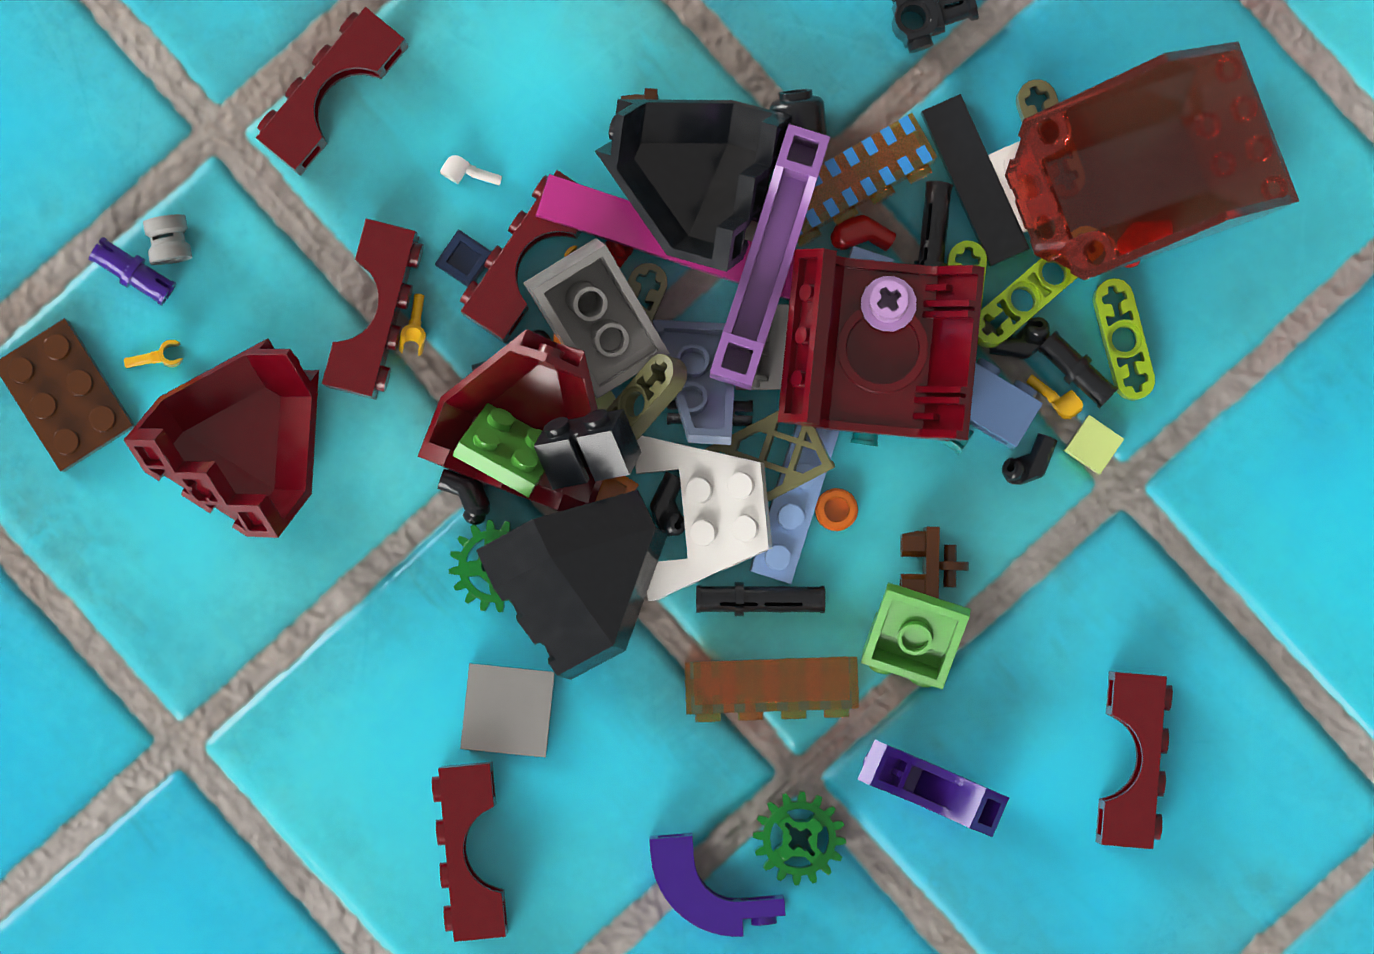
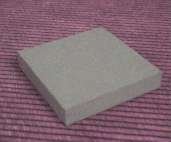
M469 663L460 749L546 758L555 672Z

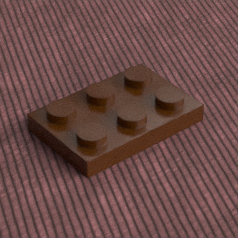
M62 319L0 359L1 379L60 472L67 471L134 428L133 421L67 319Z

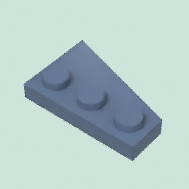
M653 320V326L670 353L668 356L682 360L687 369L686 383L674 399L688 443L731 445L734 385L710 378V370L725 323Z

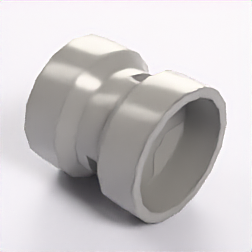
M164 215L143 221L145 235L151 241V247L148 250L151 265L179 263L192 258L191 246L185 242L184 236L185 231L188 229L185 215Z

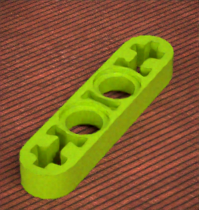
M1082 226L1073 230L987 304L980 313L978 344L985 348H994L1002 344L1091 267L1104 252L1105 243L1101 233L1089 226ZM1088 239L1092 244L1089 248V253H1082L1071 263L1067 256L1079 245L1078 241L1083 242ZM1055 263L1061 267L1064 278L1060 284L1053 285L1045 281L1042 275V269L1045 264ZM1022 289L1030 293L1033 305L1029 311H1019L1013 306L1011 302L1013 291ZM1004 311L1008 318L996 329L1000 336L998 337L995 333H990L988 336L984 334L982 329L986 324L983 318L990 322Z

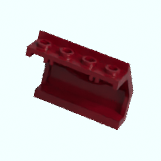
M826 248L795 249L777 422L846 432L938 441H968L985 267L976 265L925 266L837 256V251ZM883 276H895L906 281L916 296V311L912 320L904 328L894 332L881 331L872 327L865 320L861 310V297L865 288L873 280Z

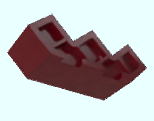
M526 329L440 397L417 457L558 512L595 502L603 480L595 482L589 467H585L590 478L588 483L552 490L548 478L544 474L528 498L452 456L459 441L487 403L508 411L514 418L534 429L542 431L544 426L553 419L567 417L569 420L584 417L588 413L598 410L585 351L556 343Z
M267 338L160 396L124 438V442L145 473L158 481L163 476L169 478L184 488L181 493L183 497L211 514L214 508L234 519L235 522L232 528L247 537L279 538L312 494L319 370H303L299 359L293 354L291 349H275Z

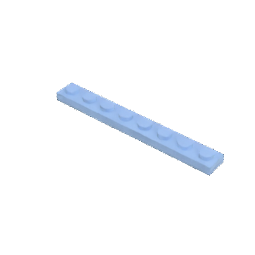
M856 246L851 247L848 257L884 262L894 261L892 258ZM795 425L792 433L793 437L798 438L802 428L801 425ZM816 428L831 459L840 431ZM807 435L806 441L811 442L809 436ZM789 443L782 467L788 468L796 445L795 443ZM803 447L796 468L797 472L805 473L822 464L815 450ZM780 472L776 487L783 484L786 474ZM827 472L771 500L769 518L772 549L754 556L749 571L789 584L792 583Z

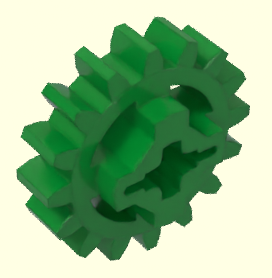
M487 520L486 531L481 532L476 525H472L470 527L473 537L470 540L462 536L457 538L463 549L461 552H450V556L459 560L458 566L448 570L449 574L460 575L461 580L455 584V591L465 588L469 591L465 598L467 604L478 598L481 600V611H486L490 602H493L498 612H504L505 601H502L494 590L480 558L467 562L469 554L479 542L484 540V545L511 530V522L505 521L501 530H497L493 520ZM480 576L488 582L491 595L477 589L469 577Z
M799 791L796 801H791L786 792L782 793V805L777 806L769 801L767 806L771 814L768 817L758 814L756 818L764 825L763 830L754 831L752 834L753 838L763 841V845L754 850L756 856L767 854L768 859L763 864V868L767 871L776 866L778 868L776 878L779 881H782L788 873L792 874L794 885L800 884L802 875H807L812 884L816 883V871L821 869L824 873L830 875L832 871L827 864L830 859L841 861L842 856L835 851V846L846 844V838L836 835V830L841 829L844 823L842 820L832 821L830 819L836 810L833 805L826 807L824 810L820 808L822 797L818 794L811 802L806 801L804 791ZM794 809H805L814 814L810 815L807 819H793L787 812ZM776 822L782 830L781 842L772 850L770 835L772 827ZM788 822L800 832L806 828L810 831L806 838L809 842V847L813 850L812 853L799 844L793 847L789 845L792 837L785 823ZM826 826L828 842L824 853H822L817 847L818 833ZM792 856L806 857L811 864L792 866L784 862L788 861Z

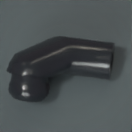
M1038 433L1030 454L1015 459L1012 457L1003 463L1002 474L1007 482L1014 485H1023L1042 478L1046 473L1058 441Z

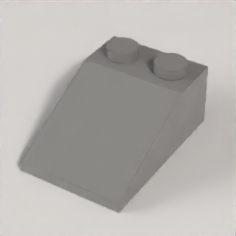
M597 238L524 282L525 287L559 342L563 345L585 351L592 386L597 399L638 374L653 356L657 354H670L606 244Z

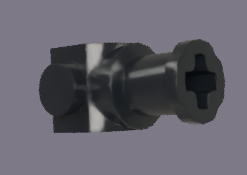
M892 0V11L894 14L892 31L903 42L904 47L908 48L909 53L919 52L933 46L931 37L944 33L945 25L967 18L971 21L979 19L975 0ZM906 12H915L921 16L923 26L915 30L908 29L903 25L901 16Z

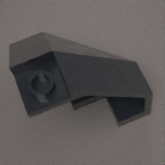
M618 99L616 115L612 118L609 126V139L612 141L595 150V152L666 255L727 272L743 260L749 246L748 240H745V232L751 220L759 221L769 189V175L775 169L788 124H791L792 115L734 100Z
M635 490L534 518L476 551L496 593L502 601L509 599L517 612L516 619L534 645L541 643L545 646L550 656L548 664L557 676L572 680L626 651L668 533L655 526L639 491Z

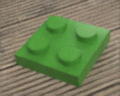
M489 403L486 404L459 441L452 455L528 498L545 474L534 449V444L542 430L530 427L514 418L508 411L496 408Z

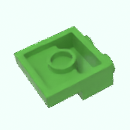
M888 582L878 612L874 616L868 633L861 663L868 665L873 671L880 674L893 673L908 678L918 686L926 688L933 686L943 690L970 617V608Z

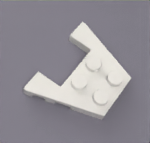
M643 435L637 440L642 453L635 464L636 474L679 470L687 547L686 559L658 561L647 590L648 601L665 598L671 593L689 587L706 577L724 571L772 549L765 466L763 462Z

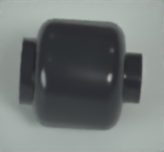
M812 89L779 92V99L770 105L769 110L792 115L791 125L823 135L827 134L824 101L821 97L813 95Z

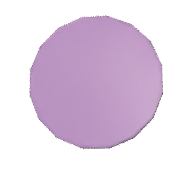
M883 276L873 280L865 288L861 297V310L865 320L872 327L881 331L894 332L904 328L912 320L916 311V296L906 281L895 276Z

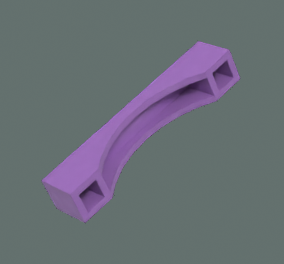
M788 124L747 260L710 370V378L747 390L752 388L828 148L830 136Z

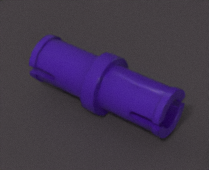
M102 237L99 240V244L95 245L88 259L120 278L119 283L126 288L130 285L161 306L165 303V298H169L176 285V282L167 279L145 265L144 258L139 255L131 256L107 241L105 237Z

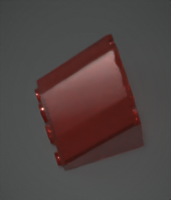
M1238 41L1164 53L1023 119L1018 134L1021 140L1015 158L1010 159L1005 173L1009 188L1014 193L1015 204L1024 228L1028 230L1031 238L1030 243L1034 254L1048 262L1054 261L1070 269L1071 274L1083 280L1094 278L1261 218L1299 202Z

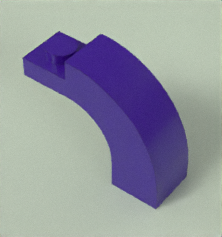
M875 739L870 751L864 758L863 767L857 779L990 837H993L1009 800V797Z
M692 833L649 837L652 869L659 889L671 907L689 923L710 933L722 936L744 937L742 919H751V925L761 926L776 924V916H786L783 894L733 898L723 896L710 889L703 882L696 869Z

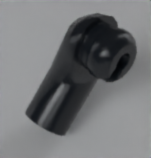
M1041 317L1031 318L1027 325L1015 336H1010L997 347L989 348V354L1020 359L1030 358L1050 337L1049 323Z
M446 469L443 470L437 489L460 497L465 509L463 518L466 522L472 525L482 524L486 519V515L490 512V502L482 484L476 479Z
M665 472L649 507L657 528L668 533L667 536H678L685 530L684 516L681 515L675 501L681 489L680 478L669 472Z

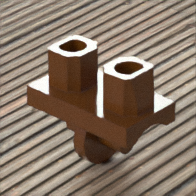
M927 526L923 528V531L900 535V557H923V574H900L901 587L939 599V570L944 571L943 587H956V571H969V562H957V545H944V561H939L940 527Z

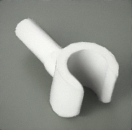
M457 155L449 157L440 170L441 175L456 184L460 183L465 173L472 178L498 186L502 179L501 175L477 168Z

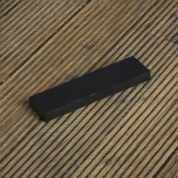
M961 94L923 110L921 116L978 243L986 252L989 267L1030 249Z

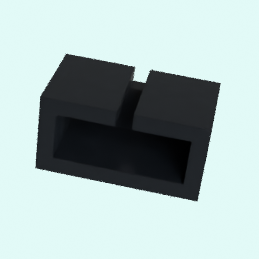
M598 409L584 417L569 420L567 417L553 419L544 426L543 431L534 444V449L552 490L588 483L590 478L585 467H589L595 482L630 475L642 453L624 409L608 412L605 409Z

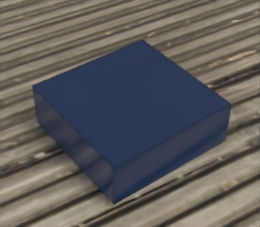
M458 229L436 261L435 266L468 287L473 280L477 281L484 271V264L491 251Z

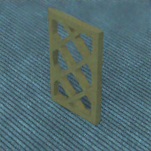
M778 411L732 434L731 445L713 444L705 448V450L722 452L736 457L763 462L766 468L786 474L782 485L767 492L768 502L835 468V464L830 459L817 429L802 426L798 438L778 432ZM758 432L767 434L759 458L738 452L742 440ZM807 435L809 436L811 442L806 441ZM774 437L796 444L788 468L767 461ZM803 447L815 450L822 464L805 473L797 472L796 468Z

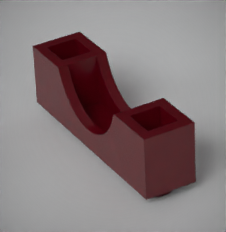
M364 7L359 14L353 12L346 18L339 29L342 35L332 47L326 44L316 54L312 61V64L315 66L305 79L298 77L290 85L285 93L286 102L277 112L274 109L269 111L257 127L260 133L256 136V139L299 176L305 172L327 145L319 124V110L322 100L329 89L337 82L356 75H366L382 79L408 48L406 40L367 7Z
M558 170L554 173V176L575 182ZM547 175L541 179L533 191L532 197L536 201L528 213L521 210L511 223L508 232L512 236L504 248L497 245L487 258L484 267L488 271L481 282L477 283L473 280L460 299V302L464 304L461 309L463 316L505 344L529 310L518 287V271L525 254L542 240L552 237L577 239L581 234V231L535 217L548 178Z
M365 219L355 260L372 275L376 283L378 307L372 322L362 333L351 339L332 343L322 381L324 386L374 400L377 398L378 391H386L391 373V367L385 366L389 350L396 351L402 330V326L396 325L400 308L407 310L413 285L407 284L411 267L418 269L424 244L418 243L419 235L416 231Z
M1109 671L1106 714L1122 723L1131 734L1136 748V764L1130 779L1120 790L1099 799L1095 842L1101 845L1153 849L1154 839L1160 840L1162 815L1156 814L1157 796H1164L1166 774L1165 771H1160L1161 754H1167L1169 746V729L1163 728L1164 711H1170L1173 697L1172 686L1166 685L1167 676Z
M493 761L441 766L438 768L439 776L432 777V793L434 803L441 802L443 819L436 820V837L438 846L445 845L447 862L440 863L442 889L449 888L451 904L443 908L445 931H453L454 942L506 937L508 934L505 891L486 883L475 873L470 865L466 851L467 836L473 822L479 815L496 805Z

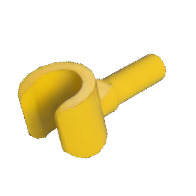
M414 294L411 318L408 325L401 330L399 351L402 354L404 343L407 341H414L419 345L418 356L424 351L426 332L421 327V316L425 296L422 294Z
M167 340L161 344L159 350L124 358V365L126 368L162 362L167 367L179 366L183 362V358L168 360L164 357V351L168 347H176L181 344L176 340Z
M1033 374L1026 381L1027 384L1052 403L1054 410L1062 419H1071L1083 410V402L1073 390H1069L1060 397L1055 390H1052Z

